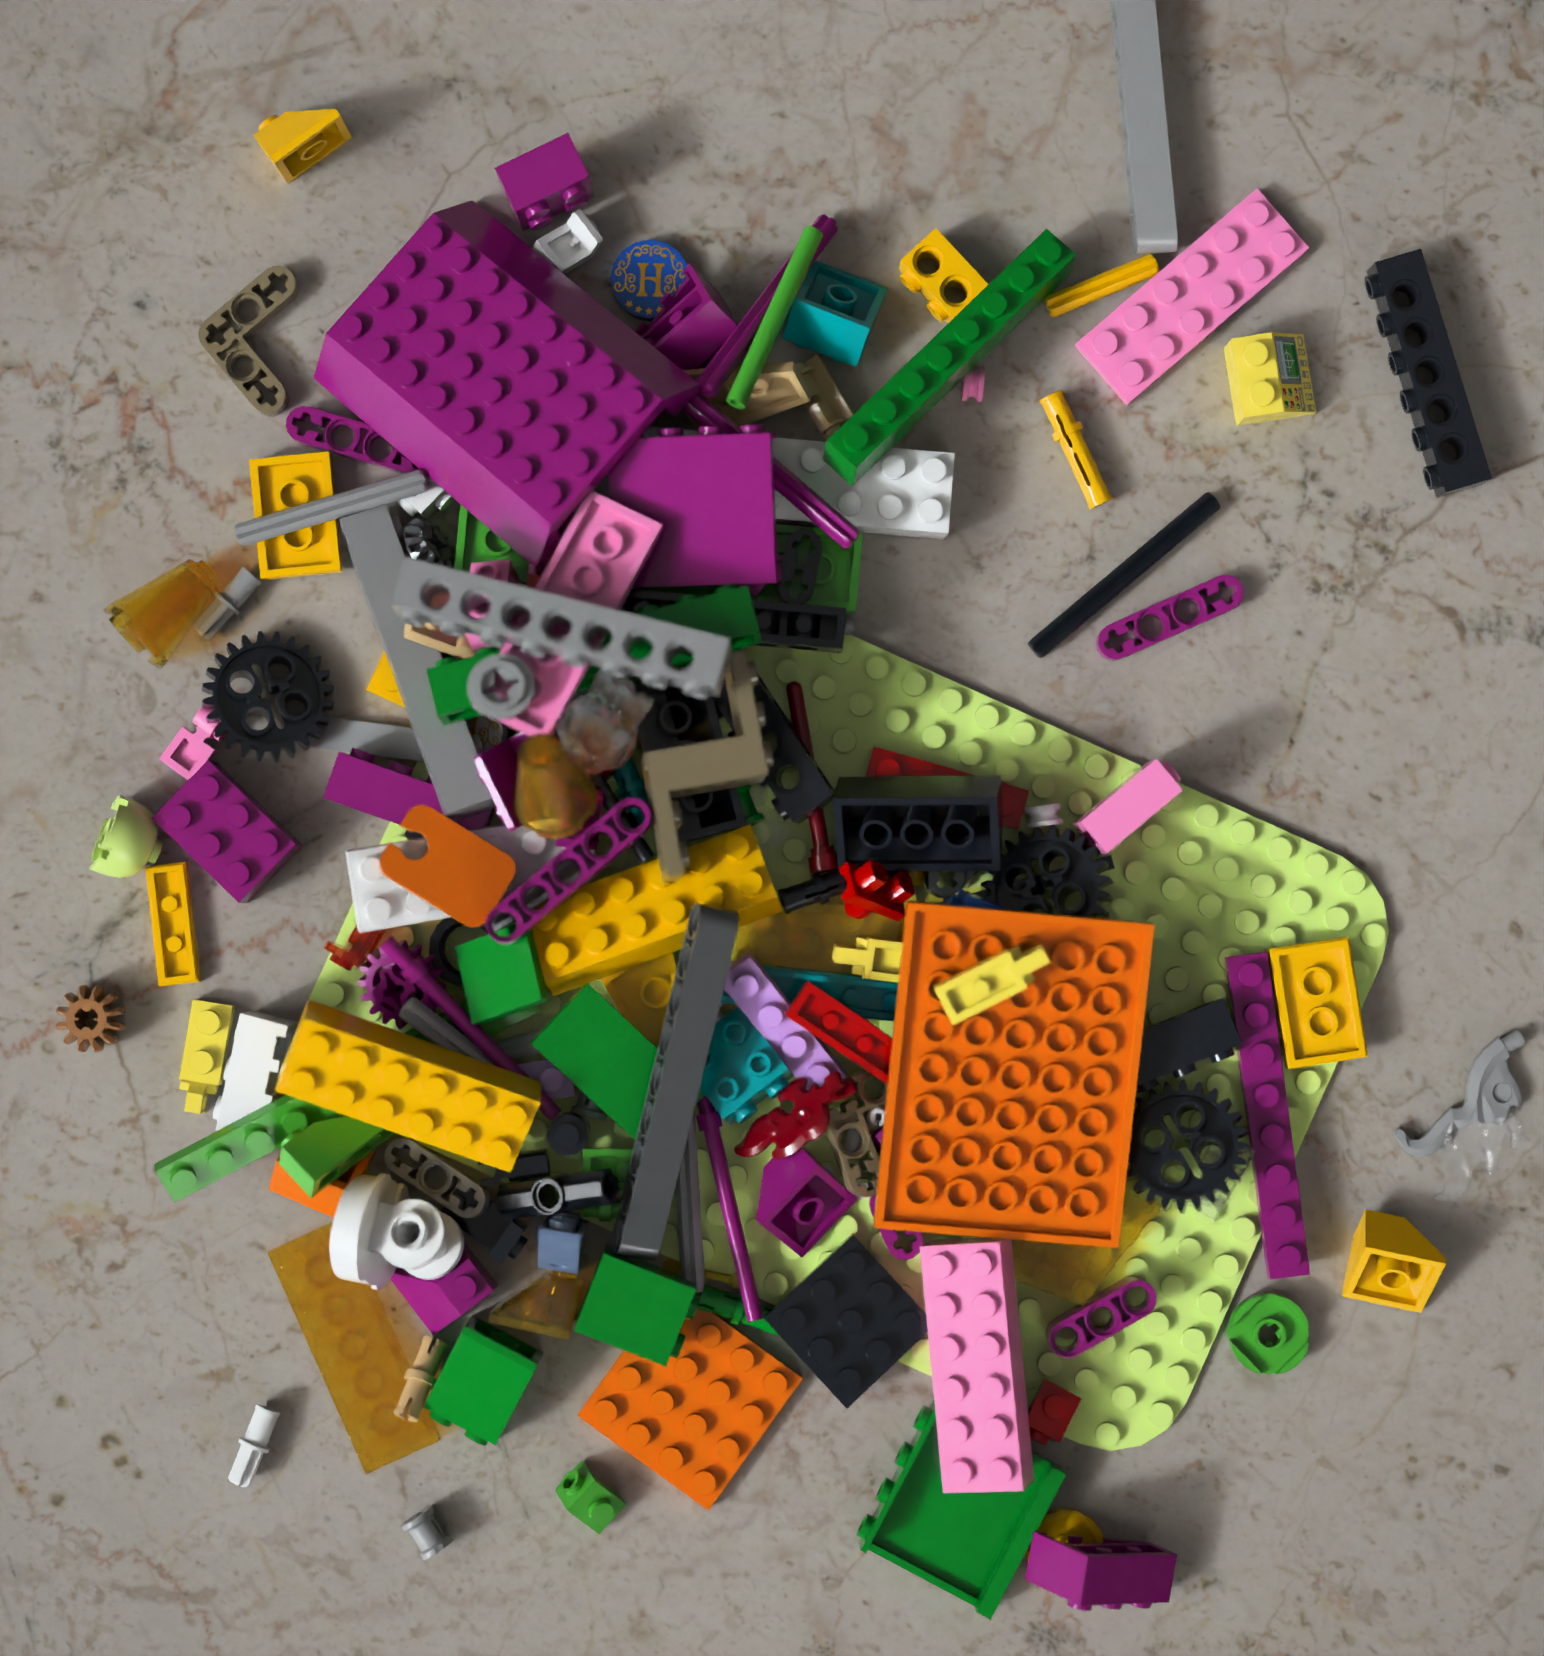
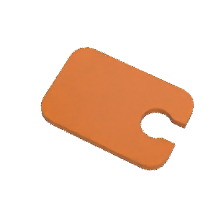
M417 805L411 808L399 826L409 832L422 834L428 843L427 853L420 859L412 860L407 858L399 847L389 842L379 860V868L382 874L465 926L474 928L485 924L488 914L497 906L514 878L516 865L513 859L505 852L426 805Z

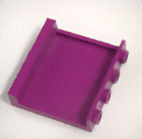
M765 424L740 425V434H724V426L699 427V435L684 436L683 428L659 429V437H643V433L608 471L609 499L662 524L664 529L632 588L762 584L782 581L781 564H777L772 440L776 438V432L765 433Z

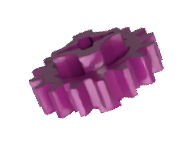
M407 940L400 941L399 943L413 958L418 956L429 967L427 972L437 981V977L444 971L442 968L433 969L431 966L435 956L430 954L424 958L421 955L422 946L420 944L409 950ZM376 948L367 956L369 960L360 966V970L366 975L358 980L359 986L367 988V992L361 996V1000L372 1001L374 1005L369 1012L372 1015L378 1011L383 1013V1024L386 1025L392 1019H395L397 1029H402L408 1023L399 1014L404 1003L412 997L417 998L429 1009L437 1013L436 1009L438 1006L415 983L411 985L400 974L402 969L381 948ZM437 981V982L441 985V987L445 990V989H446V984L443 983V982Z

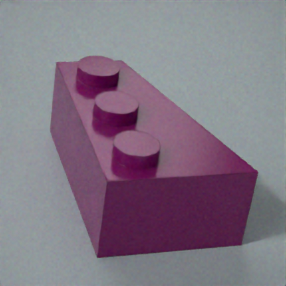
M1033 1531L1025 1580L1068 1600L1067 1605L1069 1607L1090 1611L1093 1605H1100L1108 1609L1119 1610L1122 1609V1604H1130L1139 1608H1151L1152 1603L1169 1602L1177 1560L1176 1553L1146 1541L1103 1538L1102 1544H1082L1083 1537L1080 1535L1068 1534L1067 1542H1060L1047 1536L1048 1534L1045 1532Z

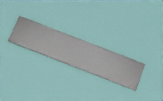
M294 713V716L301 715V713ZM329 717L328 725L316 724L322 732L320 739L313 738L310 735L307 736L310 747L351 752L353 747L376 756L424 762L413 728Z

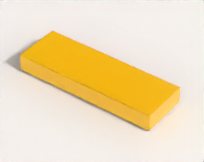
M188 862L146 866L158 985L167 986L200 982L201 973Z

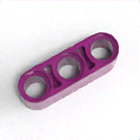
M1130 1275L1117 1281L1051 1320L1045 1332L1048 1345L1056 1355L1062 1358H1072L1083 1353L1153 1311L1157 1299L1155 1290L1145 1279L1139 1276ZM1135 1286L1143 1287L1146 1292L1144 1301L1137 1306L1128 1305L1126 1302L1128 1290ZM1098 1307H1107L1111 1312L1109 1321L1103 1326H1094L1090 1321L1092 1312ZM1071 1327L1076 1332L1074 1342L1066 1347L1057 1345L1055 1342L1056 1333L1061 1328Z

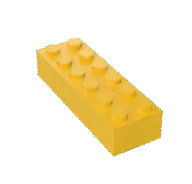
M751 824L687 847L690 866H687V869L684 870V875L679 881L663 883L659 859L657 858L584 885L542 920L532 931L543 978L552 994L555 996L580 987L586 982L591 983L680 950L690 912L695 903L737 910L739 913V927L783 912ZM549 899L544 900L532 909H542L547 905Z
M309 999L281 1066L275 1090L510 1173L541 1103L540 1081Z

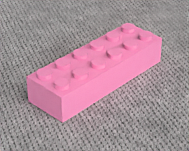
M986 1237L931 1240L920 1246L943 1493L1024 1491L1035 1479L1012 1240Z

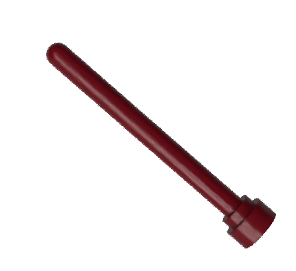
M792 681L786 687L792 726L814 758L802 686L799 682ZM822 808L809 817L814 848L810 849L811 857L807 858L810 874L838 870L837 852L835 853L834 845L829 844L824 810Z

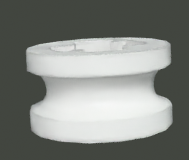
M1061 804L1025 808V814L1030 816L1027 829L1063 824V818H1059L1057 814L1058 810L1061 809Z

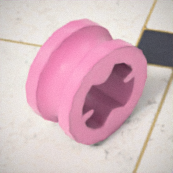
M979 366L977 370H971L962 379L961 401H967L968 398L973 397L976 399V402H982L985 366Z

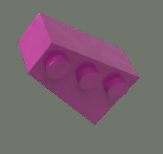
M689 263L682 272L687 277L672 296L666 292L660 299L659 303L663 308L649 326L642 322L635 331L682 370L701 369L705 361L722 347L738 325L719 291Z

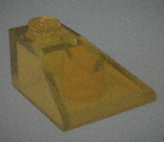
M554 1270L552 1274L545 1272L498 1302L491 1311L488 1322L569 1340L574 1330L584 1281L576 1279L577 1274Z

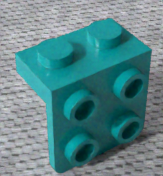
M737 1008L715 1024L700 1089L726 1122L730 1125L735 1121L741 1124L758 1111L756 1105L767 1096L771 1099L779 1096L790 1084L788 1080L794 1075L742 1010Z

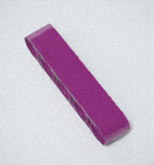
M626 798L619 802L492 909L486 919V930L490 937L502 945H511L519 941L648 831L651 823V813L647 804L637 798ZM637 808L643 813L645 819L641 826L630 829L622 824L620 820L621 814L626 809ZM603 834L611 838L613 846L609 853L599 856L591 852L589 843L594 836ZM565 861L576 862L581 868L580 876L574 882H564L557 875L558 867ZM540 887L548 892L549 901L542 909L535 910L527 906L526 895L531 889ZM509 914L517 920L516 930L510 936H499L494 931L495 920L501 915Z

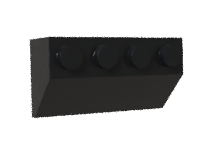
M645 683L625 688L624 698L629 709L628 713L641 761L646 752L724 739L712 695L708 694L706 699L695 698L685 694L682 687L667 684V687L664 689L652 687ZM737 787L670 799L671 801L678 800L681 811L682 825H679L680 829H676L678 842H690L747 825Z
M1001 776L838 778L832 798L838 871L839 867L846 862L861 867L870 859L881 863L886 871H1001L1003 823Z

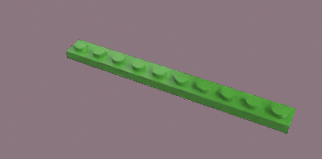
M467 1000L460 1003L459 1005L470 1015ZM535 1005L482 1024L480 1027L491 1037L539 1012V1009ZM444 1012L438 1015L467 1037ZM415 1028L405 1032V1034L433 1043ZM285 1095L154 1164L155 1172L175 1203L282 1147L283 1140L294 1130L300 1129L303 1131L314 1122L337 1118L343 1114Z

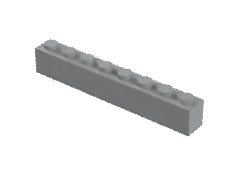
M384 504L340 518L344 541L444 816L456 822L494 809L493 798L487 786L479 778L477 765L474 761L475 756L484 752L478 734L470 735L465 722L468 720L443 725L437 716L426 669L436 667L435 663L442 660L440 651L403 638L405 623L399 620L400 616L396 614L390 604L404 558H412L409 552L403 553L399 542L400 539L404 538V532L398 516L390 517L387 506Z

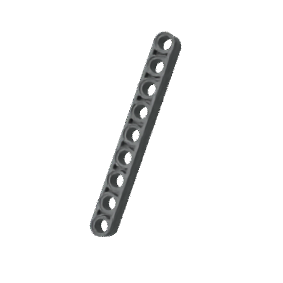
M695 903L690 912L613 1230L612 1251L615 1255L653 1261L659 1255L739 927V913L737 910Z

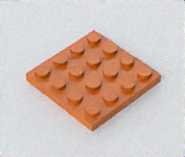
M697 1309L692 1320L685 1318L679 1333L686 1335L677 1359L670 1356L667 1366H663L623 1350L577 1416L709 1511L802 1381L803 1376L721 1316Z

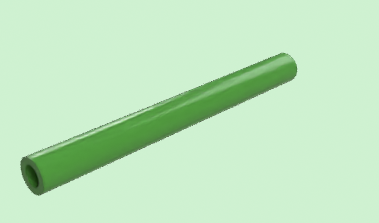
M806 226L728 394L726 401L735 408L744 409L820 244L823 233L815 227Z

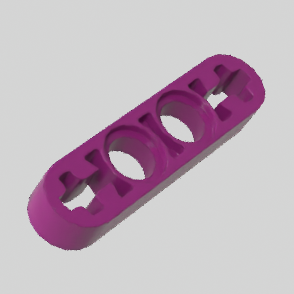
M306 406L295 408L286 419V428L289 435L302 445L322 451H329L339 456L401 474L420 470L415 469V465L405 457H401V465L395 464L401 453L394 447L392 453L387 458L378 459L374 457L371 453V445L373 441L381 436L366 423ZM306 416H310V421L315 426L325 428L324 421H330L325 429V442H319L322 435L312 430H307L305 435L301 436V431L295 426L296 422L304 421ZM342 426L352 428L355 434L353 443L345 448L338 447L333 442L335 430Z
M1221 575L1109 624L1099 632L1096 638L1097 651L1103 658L1110 661L1126 658L1231 611L1242 601L1243 587L1239 580L1233 576ZM1222 583L1224 588L1231 587L1234 591V594L1229 597L1231 604H1226L1223 599L1208 605L1213 612L1208 614L1206 602L1198 592L1204 590L1205 598L1219 591L1218 584ZM1191 599L1197 604L1199 611L1196 619L1184 621L1177 614L1179 601ZM1154 615L1160 619L1162 631L1157 637H1147L1143 634L1140 628L1143 617ZM1131 622L1133 634L1141 644L1134 646V639L1132 638L1120 645L1122 651L1120 653H1117L1114 648L1107 649L1104 643L1109 640L1108 632H1113L1116 637L1126 634L1130 630L1125 624Z

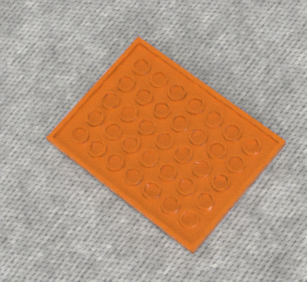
M906 900L873 1220L874 1228L1119 1248L1155 924L1143 921ZM1041 944L1050 963L1031 972L1035 980L1027 984L1028 988L952 1025L933 987L934 985L1007 948L1009 950L1018 946L1022 953Z

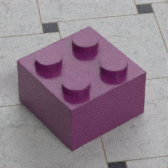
M569 133L495 167L502 190L522 231L531 228L532 231L542 229L553 222V216L566 210L568 213H573L578 209H583L589 204L588 200L594 197L589 174Z

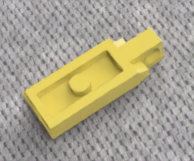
M866 936V938L856 937L855 945L834 943L832 960H834V963L852 965L851 973L861 975L863 979L898 983L902 940Z
M1041 944L1022 953L1019 947L1015 946L1009 950L1007 948L933 987L952 1025L1028 988L1027 984L1035 980L1031 972L1050 963V960Z
M199 999L192 1000L179 1079H181L179 1089L188 1090L185 1112L205 1113L208 1094L217 1095L218 1086L222 1085L235 1005Z

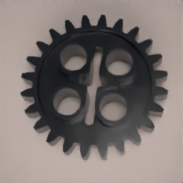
M258 631L256 643H251L246 635H242V648L240 649L229 642L226 648L229 655L228 658L218 653L215 655V662L220 669L208 667L206 670V675L215 682H206L202 685L203 692L213 695L202 700L203 708L214 709V711L206 716V722H219L220 724L216 728L214 736L217 738L228 734L229 738L226 748L230 749L237 743L241 744V757L243 758L251 749L256 750L258 762H261L265 752H271L274 762H278L280 750L284 749L291 758H294L296 744L307 751L310 748L308 735L316 739L321 738L322 732L316 724H329L330 718L321 711L333 710L334 707L333 701L324 698L334 692V686L322 684V682L329 678L330 671H317L316 669L320 665L322 657L316 656L308 659L307 655L310 648L308 644L299 650L295 649V636H292L286 644L280 643V634L277 631L274 633L272 641H266L262 631ZM254 664L259 665L268 693L270 695L276 694L274 707L285 727L283 729L277 727L269 701L266 698L260 700L262 685L252 669ZM273 664H284L290 670V675L284 679H277L271 676L268 669ZM242 677L249 680L253 688L247 693H237L232 689L230 683L234 679ZM289 700H299L304 704L306 711L298 716L290 715L284 709V704ZM252 714H260L267 719L268 726L262 730H253L247 725L246 719Z
M1055 825L1050 826L1047 836L1044 835L1040 827H1034L1033 838H1029L1024 832L1019 831L1020 843L1016 846L1006 839L1004 843L1008 852L1006 855L1002 854L1001 871H987L993 876V880L981 882V886L991 892V895L984 897L985 899L1004 905L1010 910L1033 912L1036 909H1043L1044 913H1054L1051 903L1041 896L1045 893V889L1031 864L1032 860L1037 859L1042 878L1052 886L1049 894L1060 914L1108 917L1110 913L1101 906V903L1113 900V896L1110 893L1103 891L1104 887L1113 884V880L1109 876L1100 875L1109 865L1104 860L1095 861L1100 855V851L1095 846L1086 850L1089 840L1083 835L1074 842L1075 833L1069 828L1060 837L1059 829ZM1058 856H1065L1066 863L1063 870L1054 874L1050 873L1049 866L1051 861ZM1028 873L1029 881L1026 887L1015 891L1013 889V882L1016 876ZM1073 892H1080L1082 898L1078 907L1066 910L1065 899Z
M1181 1080L1178 1091H1173L1167 1081L1164 1082V1094L1158 1095L1151 1088L1149 1089L1151 1098L1149 1102L1146 1103L1138 1097L1135 1099L1140 1110L1138 1113L1134 1112L1128 1159V1166H1131V1168L1127 1170L1126 1181L1139 1179L1133 1188L1134 1192L1138 1195L1148 1189L1147 1203L1152 1205L1160 1197L1162 1198V1209L1166 1212L1173 1202H1177V1207L1181 1214L1185 1213L1187 1203L1191 1202L1196 1210L1201 1212L1202 1200L1205 1198L1213 1206H1216V1192L1220 1191L1226 1196L1231 1195L1226 1185L1228 1180L1235 1183L1242 1181L1234 1171L1235 1168L1248 1167L1247 1161L1239 1157V1154L1249 1152L1250 1146L1247 1143L1238 1141V1139L1248 1135V1130L1246 1127H1234L1242 1119L1240 1112L1227 1114L1232 1106L1231 1100L1228 1098L1218 1104V1090L1214 1088L1205 1096L1203 1095L1204 1089L1201 1082L1196 1084L1193 1091H1189L1185 1080ZM1195 1110L1201 1114V1121L1196 1127L1185 1128L1180 1125V1119L1186 1111ZM1169 1115L1172 1118L1183 1140L1189 1143L1188 1148L1202 1172L1201 1178L1194 1176L1181 1151L1176 1150L1178 1148L1177 1144L1163 1121L1164 1116ZM1152 1130H1161L1166 1134L1163 1144L1156 1148L1146 1146V1135ZM1209 1145H1215L1222 1150L1219 1160L1212 1164H1207L1200 1160L1202 1149ZM1172 1165H1181L1185 1168L1184 1178L1175 1184L1165 1181L1164 1173L1166 1169Z

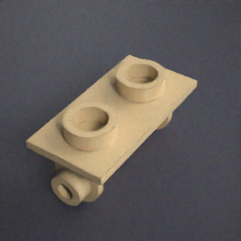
M816 354L805 363L801 361L796 366L811 391V401L804 403V406L826 441L854 413L819 354Z

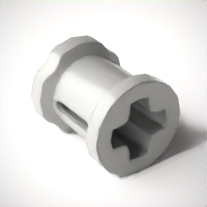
M432 1505L419 1511L401 1525L404 1531L410 1532L419 1546L422 1560L434 1556L453 1541L450 1535H445L433 1516L435 1510Z

